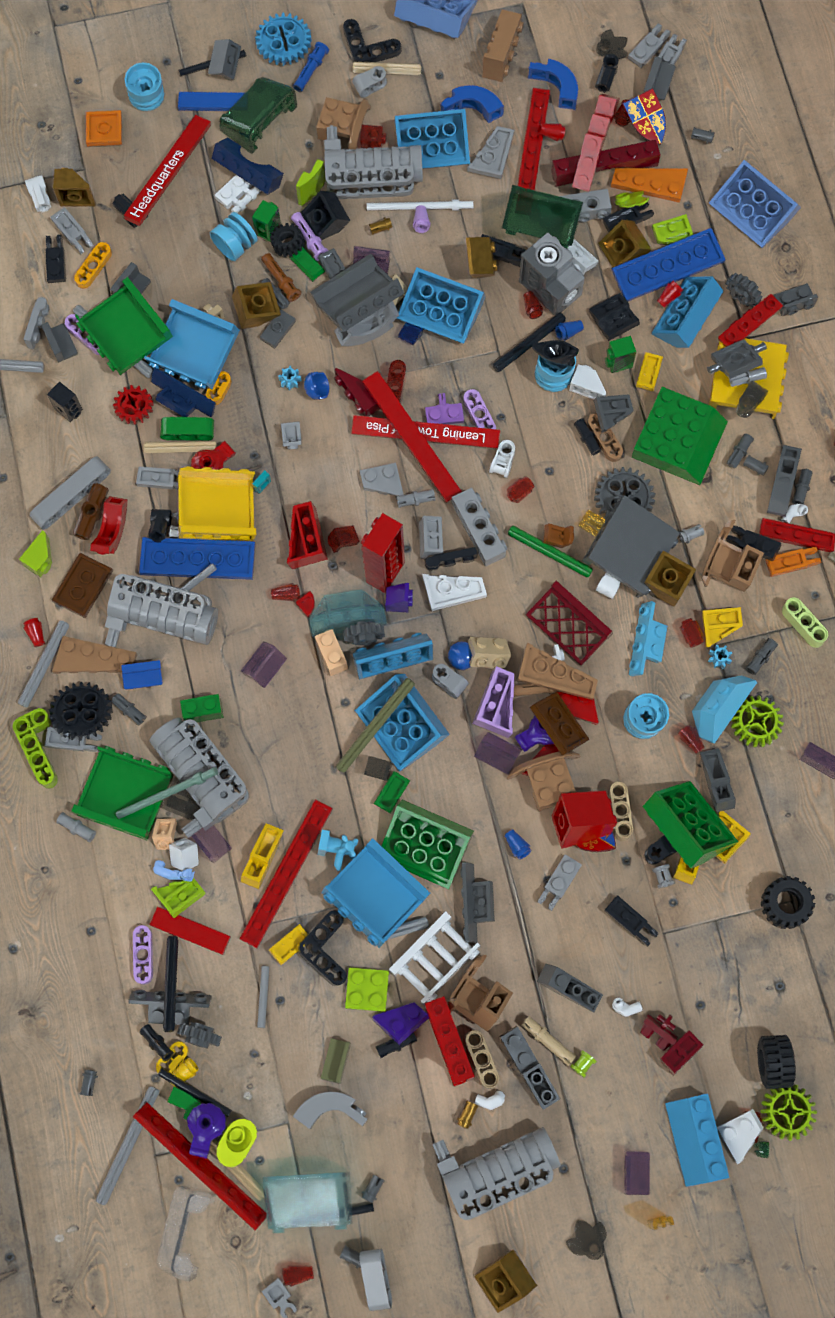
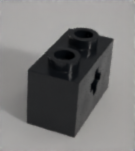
M60 381L47 393L54 410L69 422L80 416L83 409L76 394Z

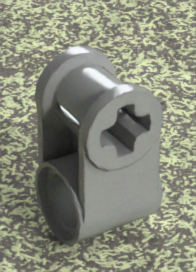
M376 66L356 75L352 82L360 97H367L383 89L387 84L385 78L386 71L383 67Z
M438 664L433 669V682L455 699L461 695L469 684L463 676L457 674L445 664ZM442 672L444 673V676H440V677L437 676L438 673H439V674L442 673Z

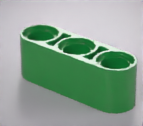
M164 417L161 419L160 438L169 441L213 440L214 419L208 417Z

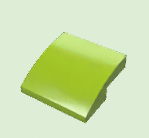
M317 159L310 174L303 171L296 184L299 205L302 206L310 201L325 184L324 161Z

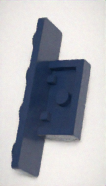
M158 368L153 369L151 382L163 389L156 395L157 402L183 417H188L196 409L209 417L214 415L216 406L214 401Z

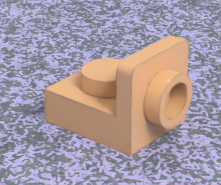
M175 818L156 819L152 835L156 849H170L169 844L175 842L174 835L177 826Z

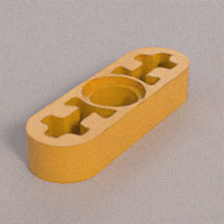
M105 242L98 243L78 269L74 279L79 288H88L111 258L112 251L109 244ZM91 262L98 263L95 269L88 267Z

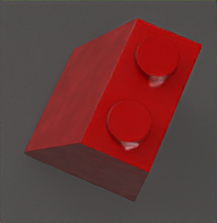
M606 791L561 793L551 815L561 849L612 833L617 825L616 815H613L611 799L608 798Z

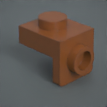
M550 523L545 525L543 543L559 548H564L573 543L574 526L563 528Z

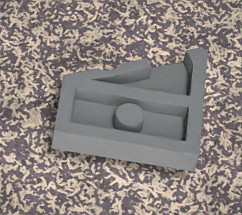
M396 463L360 470L364 490L376 491L383 495H404Z

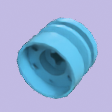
M144 62L131 66L126 72L124 79L130 103L141 111H151L158 108L165 96L159 70L152 64Z
M232 212L228 218L223 220L224 225L218 224L210 232V237L221 253L235 262L244 254L243 248L249 249L251 244L254 245L258 241V238L249 223L238 213Z
M538 355L535 369L536 382L547 391H562L570 385L575 365H568L567 368L562 370L554 369L548 366Z
M652 693L641 694L625 709L623 715L624 726L633 737L649 739L657 735L667 724L669 708L666 702L658 695ZM643 714L648 719L646 722H644L643 718H640Z

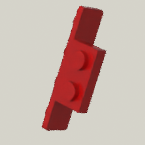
M769 294L755 307L748 309L739 320H735L726 331L719 335L718 340L725 347H728L745 339L777 313L783 305L772 294Z

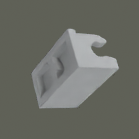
M423 516L420 520V558L426 559L428 555L434 556L443 553L442 517Z

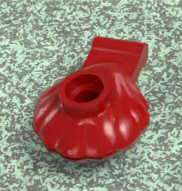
M224 441L214 450L198 451L191 459V467L194 469L210 467L212 470H220L224 467V463L232 458L236 452Z

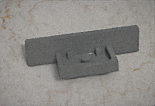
M462 862L460 874L463 879V888L461 890L464 901L462 909L465 924L463 936L466 942L474 944L478 942L477 923L495 922L493 882H475L474 864Z
M132 991L129 997V1004L148 1005V1023L163 1024L165 991ZM176 992L175 1025H189L190 1007L209 1008L212 996L205 993L186 994L185 992Z

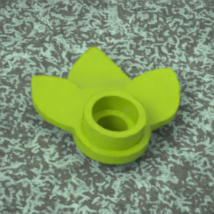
M644 191L630 194L623 192L615 196V205L624 208H631L635 205L641 206L647 203L649 198L642 197Z

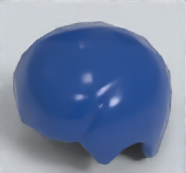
M311 372L306 376L304 389L310 398L316 400L327 398L329 382L324 372Z
M460 641L453 644L447 654L449 663L453 668L459 670L470 668L472 653L468 642Z

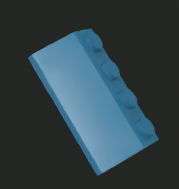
M713 276L685 278L680 286L683 289L682 295L668 305L652 331V335L674 347L689 348L723 293V289Z
M704 1094L665 1103L685 1187L730 1178L709 1095Z

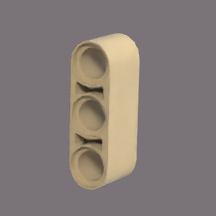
M615 782L608 792V797L612 803L613 815H616L617 825L613 829V834L617 840L626 841L633 832L628 789L624 783ZM613 789H621L623 795L620 797L614 795ZM616 808H623L626 814L623 816L618 815ZM621 826L626 827L628 834L621 835L618 828Z
M477 1030L470 1031L465 1039L469 1054L482 1086L492 1089L499 1082L496 1067L482 1033ZM471 1035L479 1036L480 1043L477 1046L469 1043ZM479 1054H485L488 1058L487 1064L479 1065L476 1057ZM488 1073L495 1076L496 1080L492 1085H487L484 1082V1076Z

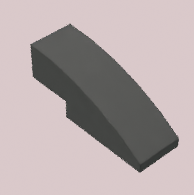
M719 748L700 752L706 782L715 811L720 812L734 809L736 798L731 788L730 777Z

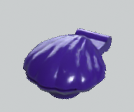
M536 716L531 719L529 729L515 736L516 741L524 752L536 744H554Z
M200 1104L194 1107L187 1118V1126L193 1135L190 1155L208 1158L212 1140L220 1136L226 1128V1117L221 1109L214 1104Z

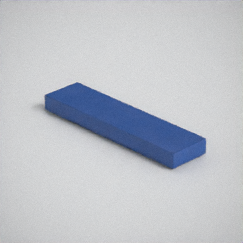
M179 92L178 109L180 111H248L249 93Z

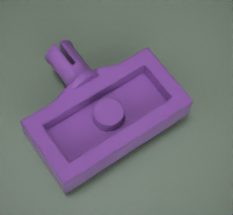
M441 393L438 394L439 405L425 407L427 423L447 425L464 423L462 403L447 404L445 393H442V396Z

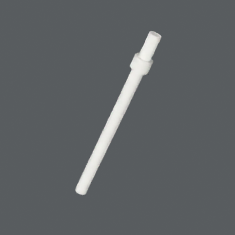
M457 199L448 202L367 203V210L416 209L419 205H423L426 209H452V211H457L459 209L473 208V201H459Z

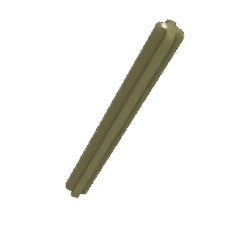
M406 678L338 762L336 768L339 771H347L415 686V683L410 678Z

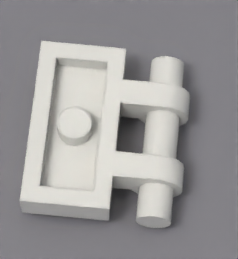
M235 175L214 196L227 209L234 205L231 211L238 213L239 211L242 212L250 201H254L261 190L256 187L251 190L252 185Z

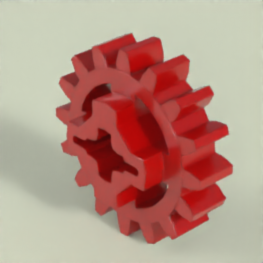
M130 385L128 390L126 387H123V393L117 392L119 397H114L115 404H113V407L120 421L125 420L128 425L133 421L134 425H136L138 420L143 423L144 417L150 418L148 412L153 413L152 406H154V403L147 389L141 391L139 385L136 389H134L133 385Z

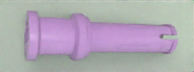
M296 212L292 215L291 220L295 225L299 226L307 242V248L313 252L315 260L319 261L318 256L321 255L320 253L323 254L329 250L324 248L321 238L315 236L310 226L302 217V214Z

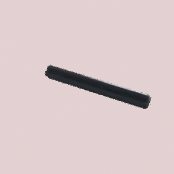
M561 312L556 314L495 361L493 368L497 372L503 370L529 350L534 343H538L555 330L559 323H564L566 317Z
M168 936L163 1015L164 1032H173L175 1030L178 963L177 936Z

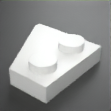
M753 1109L717 1127L737 1164L744 1160L748 1150L753 1146L755 1139L764 1128Z

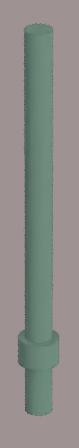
M214 767L205 772L200 771L190 779L117 811L116 816L118 819H121L193 785L203 784L207 779L218 775V770Z

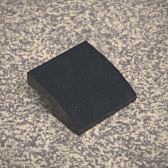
M621 293L589 309L592 318L608 341L640 325L639 319L631 311L629 303Z

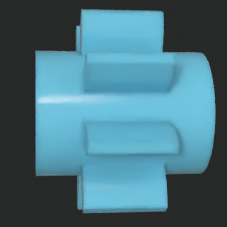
M291 366L287 369L282 368V375H278L281 387L286 386L289 391L291 388H298L297 382L302 381L301 376H299V370H294Z
M716 645L715 651H709L708 654L712 657L709 658L708 662L714 664V669L717 666H721L724 669L726 667L725 663L730 664L732 662L728 658L732 655V652L727 651L726 645L723 648H719ZM719 654L722 655L721 660L718 659Z

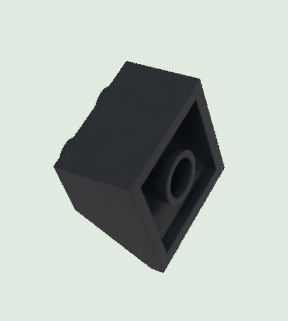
M320 190L300 212L315 236L320 237L321 240L339 233L350 222L335 192Z

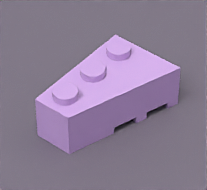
M497 666L494 668L472 724L507 738L513 734L514 673Z

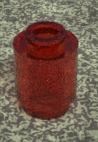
M526 476L519 478L507 488L508 499L511 502L520 503L532 493L534 488L533 482Z
M690 618L681 622L680 631L690 648L704 643V635L697 620L693 621Z

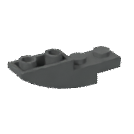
M783 445L767 513L786 517L802 451L801 448Z
M518 1026L500 1035L499 1037L509 1052L511 1059L541 1108L544 1110L560 1100Z

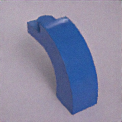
M548 59L547 65L539 62H530L528 79L548 81L554 84L560 93L558 108L576 110L578 84L572 71L564 64L552 59Z
M473 85L452 89V97L446 98L441 102V111L472 108L479 111L488 123L503 116L504 105L493 92Z

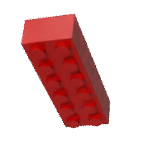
M382 513L379 518L376 517L374 519L370 533H366L363 536L361 550L363 553L366 583L386 594L387 587L391 586L405 564L403 524Z

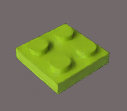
M349 968L345 1009L386 1012L389 971Z

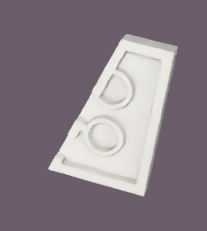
M422 574L432 611L487 597L482 577H446V575L429 576V574Z

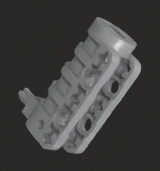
M333 125L327 127V140H324L327 191L333 192V189H337L336 195L339 200L409 196L414 191V182H423L421 145L345 150L341 149L337 127ZM405 185L409 186L408 190H404ZM384 186H393V189L389 192L383 189ZM357 187L358 191L350 193L348 188ZM369 187L374 188L372 192H369Z
M120 574L115 577L108 601V617L105 627L109 628L105 644L116 647L120 631H125L127 623L208 645L217 625L218 608L212 607V601L206 595L133 575ZM127 582L133 583V585L129 586L127 585ZM158 590H162V592L170 594L169 596H165L157 592ZM181 595H183V601H182V602H180V596H181ZM194 600L201 602V605L193 603Z
M175 718L164 724L151 736L149 742L180 782L192 778L194 774L200 771L205 772L214 767L217 768L216 764L211 762L212 757L216 763L220 764V767L217 769L218 775L207 779L203 784L193 785L186 789L200 807L193 814L195 819L182 828V831L188 838L201 828L205 831L248 802L249 793L244 782L197 722L191 719L183 722L181 718ZM235 787L238 789L240 794L234 791Z
M544 1127L459 1166L455 1157L450 1156L444 1140L432 1144L439 1160L437 1165L457 1213L463 1220L473 1219L550 1183L554 1175L553 1170L561 1167L557 1153ZM540 1169L547 1171L546 1180L538 1178L535 1180L537 1185L534 1186V1180L530 1174L533 1173V1176H537L540 1174ZM522 1177H526L529 1180V1186L524 1190L518 1184ZM514 1182V1187L518 1193L515 1194V1191L512 1190L508 1193L507 1198L505 1196L497 1197L499 1202L496 1203L495 1197L491 1192L495 1191V1194L502 1192L501 1187L504 1186L506 1189L513 1187L511 1183ZM483 1195L491 1197L492 1201L488 1207H483L480 1204V1198ZM476 1199V1203L481 1210L476 1212V1208L470 1210V1215L462 1214L463 1205L472 1206L474 1205L472 1200Z

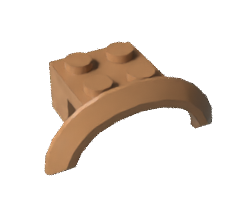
M326 97L316 127L318 139L327 140V127L333 125L337 127L338 136L350 138L348 150L356 149L365 115L371 109L368 100L364 98L360 105Z
M731 520L724 525L711 550L701 577L705 587L708 586L711 577L745 592L753 581L764 552L749 545L741 549L725 541L736 520Z
M570 751L562 756L560 752L532 759L513 768L507 780L527 771L538 812L555 807L561 793H576L565 759L580 758V754Z
M482 955L475 958L454 989L447 1004L450 1012L456 1009L488 1032L499 1019L513 992L498 981L489 990L472 978L487 957Z

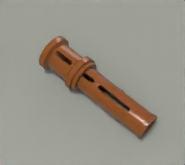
M270 253L263 255L261 261L277 280L278 288L286 294L287 300L289 302L297 300L301 296V291L295 287L292 278L285 275Z

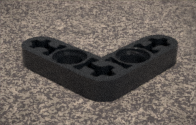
M348 19L344 22V35L353 62L375 63L397 57L401 54V42L399 40L389 39L365 45L358 22L354 19ZM350 26L354 28L353 34H351ZM356 39L360 41V44L353 45L351 43L353 40ZM377 49L382 51L380 55H374L372 52Z
M337 910L327 913L298 946L299 955L333 986L343 984L347 975L345 970L321 947L343 923L344 918ZM330 915L332 917L336 915L338 917V924L333 923L329 928L325 926L331 921ZM317 929H323L326 932L324 940H319L316 937ZM303 945H311V952L315 954L318 951L320 954L314 957L312 961L310 958L313 955L310 952L305 954L303 952L305 950ZM324 957L327 960L326 968L318 967V958ZM331 965H333L334 968L331 969V970H332L335 974L338 973V972L341 974V975H340L341 981H340V980L334 981V980H333L334 975H333L331 972H329L328 974H326L325 971H327L328 969H330Z

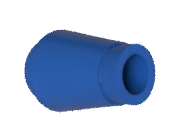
M581 320L559 323L555 328V332L559 340L566 341L582 331L584 326Z
M510 830L505 834L504 837L514 857L521 860L531 853L530 844L517 832Z

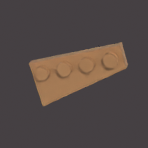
M63 636L52 672L54 674H61L62 672H122L121 665L134 664L137 653Z
M527 642L517 681L590 700L594 699L597 679L576 668H572L565 662L550 656L545 651H541Z

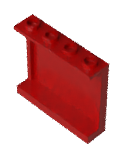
M443 996L425 1003L426 1013L428 1014L454 1087L473 1080L475 1076L445 997Z

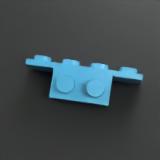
M653 601L641 604L639 609L635 642L632 648V659L629 665V675L632 677L644 673L646 659L656 663L662 662L668 626L653 620L655 602Z

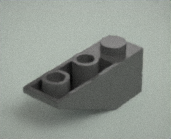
M545 964L537 980L538 983L593 1013L603 996L600 992L559 967Z

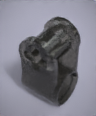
M751 381L739 399V404L736 407L737 415L742 418L751 416L757 406L764 400L769 390Z

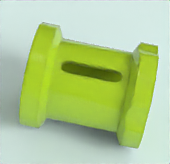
M582 1050L579 1059L570 1067L577 1074L585 1078V1073L597 1061Z

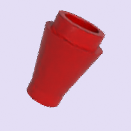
M540 123L538 134H542L555 141L563 140L565 126H562L561 123Z
M672 280L671 283L668 282L657 302L665 308L682 295L683 289Z
M38 618L25 621L23 629L34 647L44 645L41 621Z

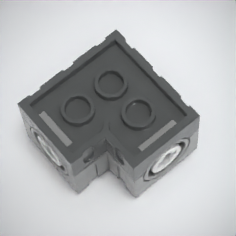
M546 233L521 254L519 282L555 316L559 312L564 311L582 295L585 278L580 270H576L572 266L573 255L571 251L567 248L565 249L555 236L552 237L549 233Z

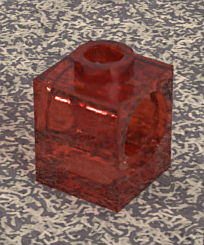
M362 124L361 148H382V144L386 145V134L383 133V126Z

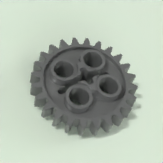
M622 467L621 472L614 468L613 474L608 471L607 477L602 476V482L597 483L598 488L595 489V494L597 495L594 497V501H599L596 503V508H601L599 514L605 513L604 519H607L613 508L612 504L616 503L623 496L622 482H625V496L651 512L653 509L651 505L655 503V500L652 499L655 497V493L651 492L654 486H648L650 479L644 480L645 474L639 476V470L632 473V468L630 467L628 472H626L624 467ZM635 485L638 489L632 490L629 486ZM616 486L619 490L613 491L610 487Z

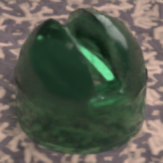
M758 1141L754 1147L759 1148V1150H755L754 1153L758 1157L768 1158L769 1141Z

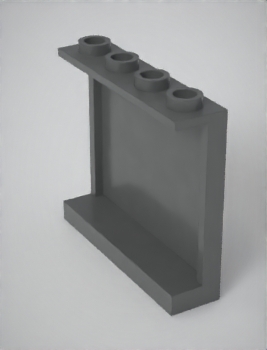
M369 254L310 293L316 305L342 332H345L403 295L404 291L398 278L393 280L377 265L374 257Z
M624 495L616 501L582 561L587 565L593 563L637 593L635 597L646 596L650 589L644 582L662 551L669 553L670 549L676 546L678 543L677 537L680 532Z

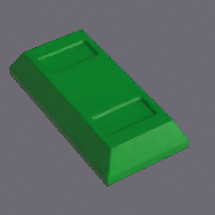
M302 247L301 252L297 251V255L292 254L293 257H289L312 282L325 272L324 268L304 247Z
M393 771L374 804L391 814L411 780Z

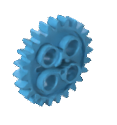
M284 12L281 17L276 13L274 19L269 16V21L263 20L264 25H259V30H256V47L259 49V54H263L264 60L269 58V63L275 60L276 65L279 62H282L283 66H285L286 62L292 65V60L298 62V57L303 59V53L308 54V48H311L310 42H312L308 24H304L303 19L298 21L297 15L292 18L291 13L287 17H285ZM279 27L282 28L288 51H285Z

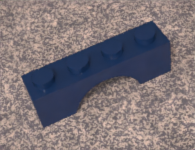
M228 137L215 143L211 159L267 195L280 188L284 175L283 172L270 164L262 165L249 161L242 155L240 151L241 146Z

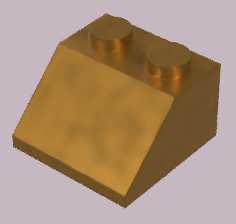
M65 167L54 169L53 189L60 207H96L90 186L73 169Z
M630 220L620 221L598 242L612 267L648 254L652 250L636 223Z
M467 237L466 244L470 275L474 279L495 276V271H498L497 261L493 260V253H496L495 242H491L490 237Z
M271 282L237 286L232 294L241 329L259 327L281 315Z
M662 551L644 583L657 598L675 607L696 569L669 553Z
M514 1249L474 1276L497 1313L523 1299L537 1287V1284Z

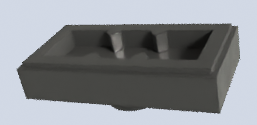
M334 248L318 256L329 279L345 270Z
M280 310L281 315L273 319L260 336L262 341L273 348L277 347L296 322V318L283 310Z

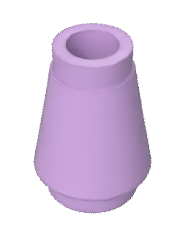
M419 205L416 207L413 228L418 233H425L429 230L431 224L426 207Z

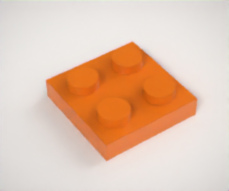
M121 110L86 112L87 146L122 145Z

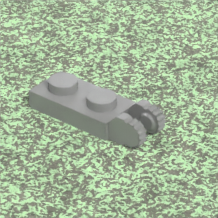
M658 23L628 55V59L642 68L663 46L671 31L667 29L660 38L656 37L662 28V25Z
M673 34L658 57L662 58L665 63L675 65L687 40L683 38L679 46H676L674 43L677 40V35Z
M65 207L50 217L51 221L80 254L84 253L83 247L77 242L81 238L90 248L93 246L83 228Z
M40 297L36 300L25 332L24 341L29 349H34L36 343L39 342L41 325L45 323V316L49 313L50 307L45 297Z
M138 467L136 485L138 487L178 489V482H175V477L178 478L179 471L175 469Z
M48 727L46 748L99 752L97 750L98 746L85 745L86 736H83L81 741L78 736L71 740L70 734L64 738L63 732L58 734L57 728ZM90 734V740L99 741L102 739V736L97 734V737Z
M565 854L544 887L545 890L538 903L542 904L547 898V894L549 892L555 895V898L550 902L548 908L552 911L558 900L563 897L582 864Z

